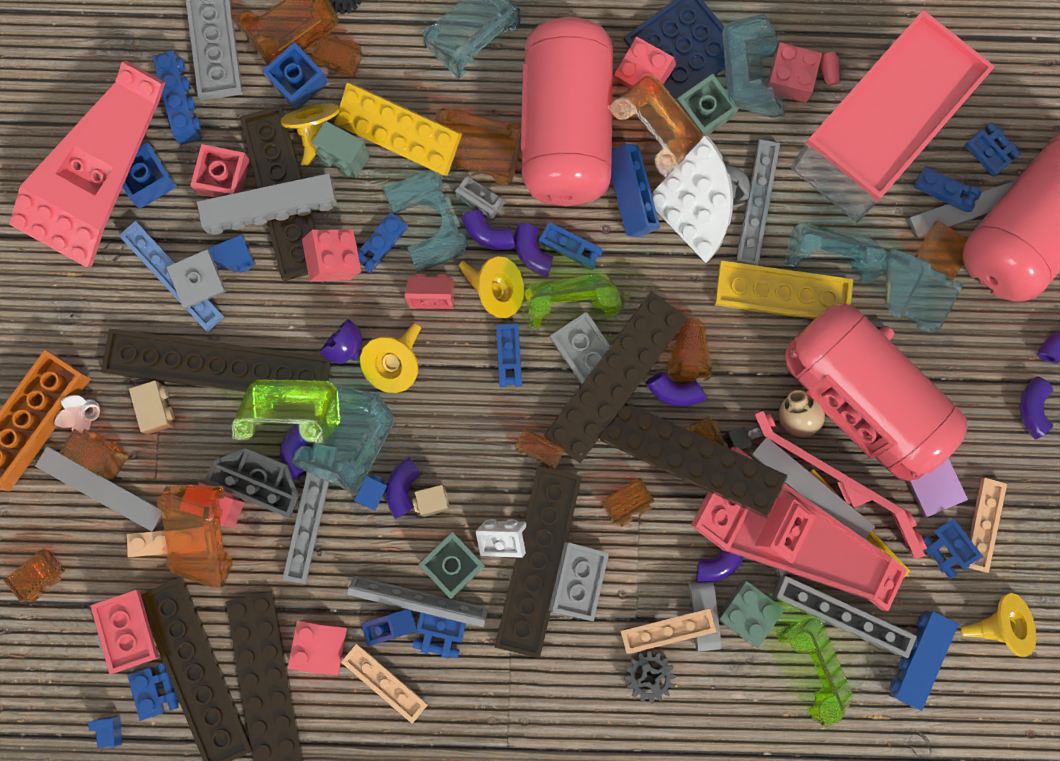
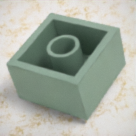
M713 74L677 98L674 106L699 141L732 119L739 109Z
M327 121L324 122L312 142L319 161L327 167H331V165L336 167L339 173L348 178L352 176L357 179L369 159L364 141Z
M454 532L418 564L450 599L461 591L485 567Z
M741 581L719 612L718 620L750 645L759 648L785 609L749 582Z

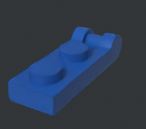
M926 166L914 185V188L965 212L973 211L975 207L974 202L979 199L982 193L977 187L966 186ZM960 195H963V196H965V197H967V198H966V199H962V198H960Z
M391 212L357 251L359 262L365 266L364 269L369 273L377 267L408 229V225ZM369 252L374 255L372 259L366 257Z
M548 222L539 239L540 244L568 257L589 270H594L596 259L601 257L603 253L600 247L551 222ZM584 250L590 252L588 258L582 255Z
M519 324L496 325L500 388L506 387V385L522 386ZM514 369L515 376H506L505 370Z

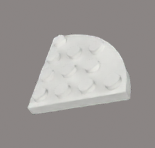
M704 136L652 193L655 209L658 214L705 263L714 256L721 246L727 228L730 225L733 211V189L730 174L727 173L720 151L708 136Z

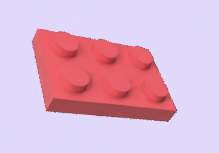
M134 590L90 605L109 674H114L159 658L140 590Z

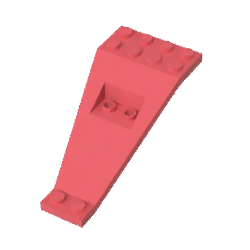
M123 61L116 82L20 186L9 225L87 268L92 266L104 228L157 108L165 82L132 63Z
M765 411L755 414L765 437L838 479L837 483L847 505L852 503L853 507L873 500L890 510L912 556L915 559L925 556L923 550L927 549L922 536L912 528L916 526L911 512L902 509L885 497L776 434L773 428L777 426L771 414L767 415Z
M738 447L731 448V450L738 452L746 457H749ZM784 484L767 518L708 492L691 524V527L724 551L867 598L883 611H889L907 572L903 566L787 484Z

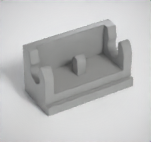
M468 175L455 190L457 199L475 210H481L483 215L492 221L506 202L503 197L497 196Z

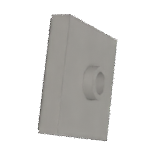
M210 250L202 251L166 267L184 309L227 292Z

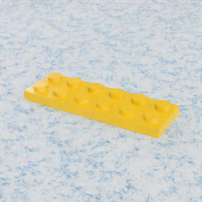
M353 83L346 84L339 106V113L334 122L335 125L444 176L449 173L462 133Z
M721 261L715 305L815 319L832 305L840 303L851 305L853 279Z

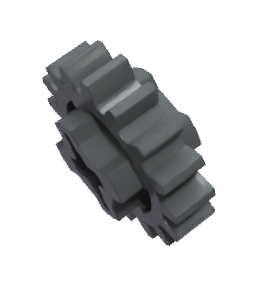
M647 651L646 657L638 653L639 659L637 661L633 658L630 659L633 666H626L625 668L630 672V675L624 676L625 680H630L626 687L627 689H634L632 692L633 697L640 694L641 702H644L646 698H648L650 704H653L654 698L661 702V695L663 693L667 696L670 695L667 690L668 687H675L670 682L671 679L676 678V675L670 674L674 667L673 665H666L668 662L667 657L660 660V653L656 652L654 657H652L651 651ZM648 661L657 662L661 667L653 668ZM640 665V674L635 678L636 669ZM648 671L656 675L653 677L652 683L648 680L644 681ZM662 677H665V682L660 688V680ZM639 687H649L652 693L643 692Z

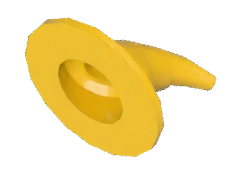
M333 103L314 104L294 110L281 118V125L283 127L296 128L298 135L302 136L304 154L301 165L308 166L315 158L316 153L312 142L324 122L339 113L338 105Z
M493 257L484 263L480 271L475 270L465 261L459 263V268L471 285L478 291L481 303L488 313L496 318H508L516 314L523 301L524 283L519 269L511 260L506 257Z
M413 323L398 339L381 336L372 339L363 348L360 356L361 370L365 378L375 388L388 393H399L407 390L415 382L418 375V361L412 348L421 330L419 324Z
M1014 593L1002 596L998 603V611L991 617L960 627L963 637H978L1005 642L1008 648L1020 657H1027L1032 654L1036 646V628L1031 611L1026 602Z

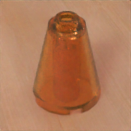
M689 318L680 328L667 366V374H673V379L682 382H692L697 380V378H704V381L712 378L713 369L705 325L697 318Z

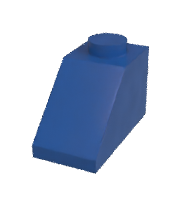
M242 235L205 249L210 250L215 265L235 273L246 272L251 269V266L256 264L249 245Z
M409 609L361 624L367 646L417 631L414 618Z

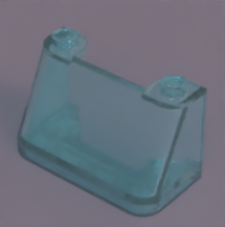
M461 0L433 26L430 25L424 30L423 43L459 80L466 73L464 66L468 62L471 64L474 61L473 56L501 31L506 33L508 27L514 31L520 26V8L511 0Z
M765 13L728 23L723 29L722 37L729 101L734 107L766 117L784 116L785 110L782 99L774 95L772 87L766 88L764 84L762 58L773 55L778 47L777 34Z
M807 223L796 225L791 232L784 265L796 267L799 260L803 258L809 259L810 255L818 250L853 258L851 269L857 270L860 273V282L871 284L887 271L888 253L872 238Z
M891 248L887 255L885 307L888 308L887 313L899 319L903 315L917 322V328L928 333L931 329L939 332L964 284L930 268L931 264Z
M334 385L326 398L327 407L331 412L328 421L313 448L311 449L308 446L300 447L295 452L292 462L299 469L341 488L357 491L393 426L394 418L379 394Z

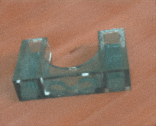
M433 170L425 171L383 188L393 214L417 205H427L436 209L442 217L441 227L433 237L407 247L417 273L465 255V247L468 246L464 233L459 234L457 227L460 224L456 214L451 215L449 207L452 206L447 194L443 195L441 188L444 187L440 175L435 176Z

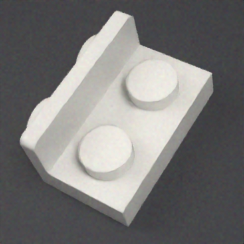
M488 519L484 521L476 530L480 556L523 557L526 552L522 531L526 528V522H518L515 519L507 521Z

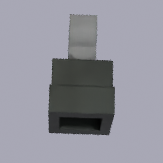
M743 427L722 435L726 448L738 447L742 450L752 445L751 440L757 439L764 434L761 427L748 432Z

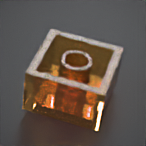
M85 428L83 431L73 429L59 452L97 476L113 480L129 457L123 453L124 448L113 442L110 443L104 440L105 437Z

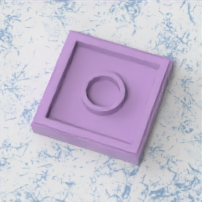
M949 458L931 473H925L918 480L908 481L924 518L968 500Z

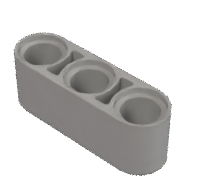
M713 582L689 583L691 613L712 608L718 632L695 637L697 652L721 649V637Z

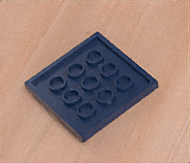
M674 0L624 36V41L629 48L635 38L638 37L674 57L676 66L662 87L674 104L677 98L711 74L716 76L743 56L745 52L703 0Z

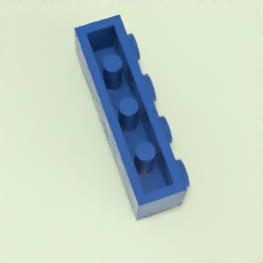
M173 50L152 56L157 77L165 82L162 96L174 138L180 145L201 140L199 132L201 124L198 117H195L194 110L196 105L188 91L191 90L188 78L185 77L183 72L186 68L182 57L178 58Z
M625 143L612 150L611 176L613 188L616 192L618 208L621 212L626 235L642 237L659 229L660 224L639 145Z
M925 610L917 620L918 628L915 636H917L909 657H902L899 662L898 668L900 670L898 675L892 679L889 685L890 697L920 711L923 710L957 630L958 623L934 611Z

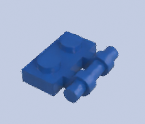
M991 122L985 128L990 135L982 130L964 146L992 177H995L1013 162L1007 156L1008 154L1015 160L1021 153L1016 149L1017 145L1014 142L1011 143L1003 135L1004 131L1000 127L997 128ZM994 140H996L1004 149L1002 150V149L994 142Z
M954 518L934 531L939 540L933 543L929 536L923 539L927 547L925 549L926 553L929 556L932 555L939 565V570L942 573L945 572L949 579L958 575L953 569L955 564L958 563L965 570L983 558V555ZM943 546H945L952 555V557L948 560H946V558L939 550Z
M420 612L416 632L425 634L423 641L414 639L412 648L419 649L421 653L425 654L431 652L442 655V658L448 659L453 657L458 659L460 649L452 648L451 645L452 641L462 642L466 623ZM432 636L445 639L444 646L431 643Z
M164 663L157 665L160 674L156 676L153 667L127 675L139 721L165 713L163 706L165 702L168 703L170 711L179 708L177 695ZM161 681L165 692L163 696L160 695L157 684Z

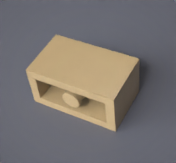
M152 381L129 389L140 432L148 435L174 427L172 422L175 419L174 412L171 407H168L166 399L169 398V394L165 385Z
M443 485L416 491V498H412L415 512L420 513L423 517L450 511L446 489Z

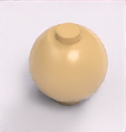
M795 390L782 402L779 408V421L784 430L795 437H809L821 429L825 421V413L820 404L815 399L812 401L805 391Z

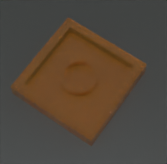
M937 220L933 223L914 259L947 281H953L963 264L962 249L967 239Z

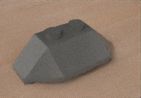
M243 448L212 461L204 482L287 518L291 517L298 499V493L289 465L249 448Z

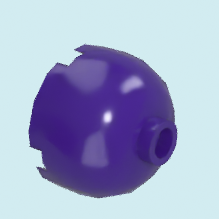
M346 319L339 326L341 330L338 329L334 332L319 352L332 363L342 364L350 359L355 361L362 353L360 349L363 343L362 333L351 320Z

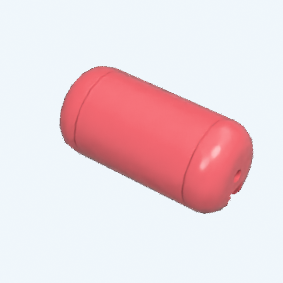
M560 17L539 24L527 38L525 46L521 124L522 177L529 192L535 199L551 205L577 206L591 203L605 194L609 188L611 178L613 46L611 38L602 26L587 19Z
M1060 133L1048 142L970 234L962 249L963 263L972 279L978 277L981 285L991 288L990 294L1001 299L1014 302L1035 299L1060 272Z
M840 303L828 307L787 347L785 354L786 366L791 374L808 390L806 394L812 401L815 399L822 407L824 413L870 459L876 458L898 479L905 481L918 480L925 473H931L947 460L964 441L968 426L962 411L852 305Z

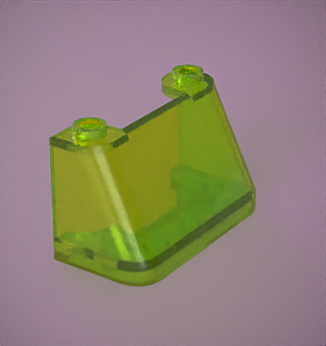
M594 274L530 284L525 290L529 328H541L542 319L545 316H550L551 304L592 299L593 309L602 310L606 318L617 317L621 307L620 293L612 279L606 274Z
M264 379L254 381L247 388L232 423V440H247L251 438L255 433V425L284 423L299 424L300 435L304 440L323 443L340 425L336 386L328 381Z
M807 618L775 631L779 642H789L797 652H809L824 688L813 693L815 702L812 707L807 709L811 720L825 727L840 721L853 701V694L824 624L819 619Z

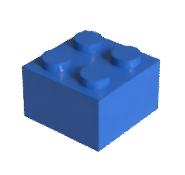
M295 42L262 70L270 84L295 110L299 109L328 83L324 72Z
M148 142L139 147L123 184V189L129 199L139 209L177 187L159 155Z

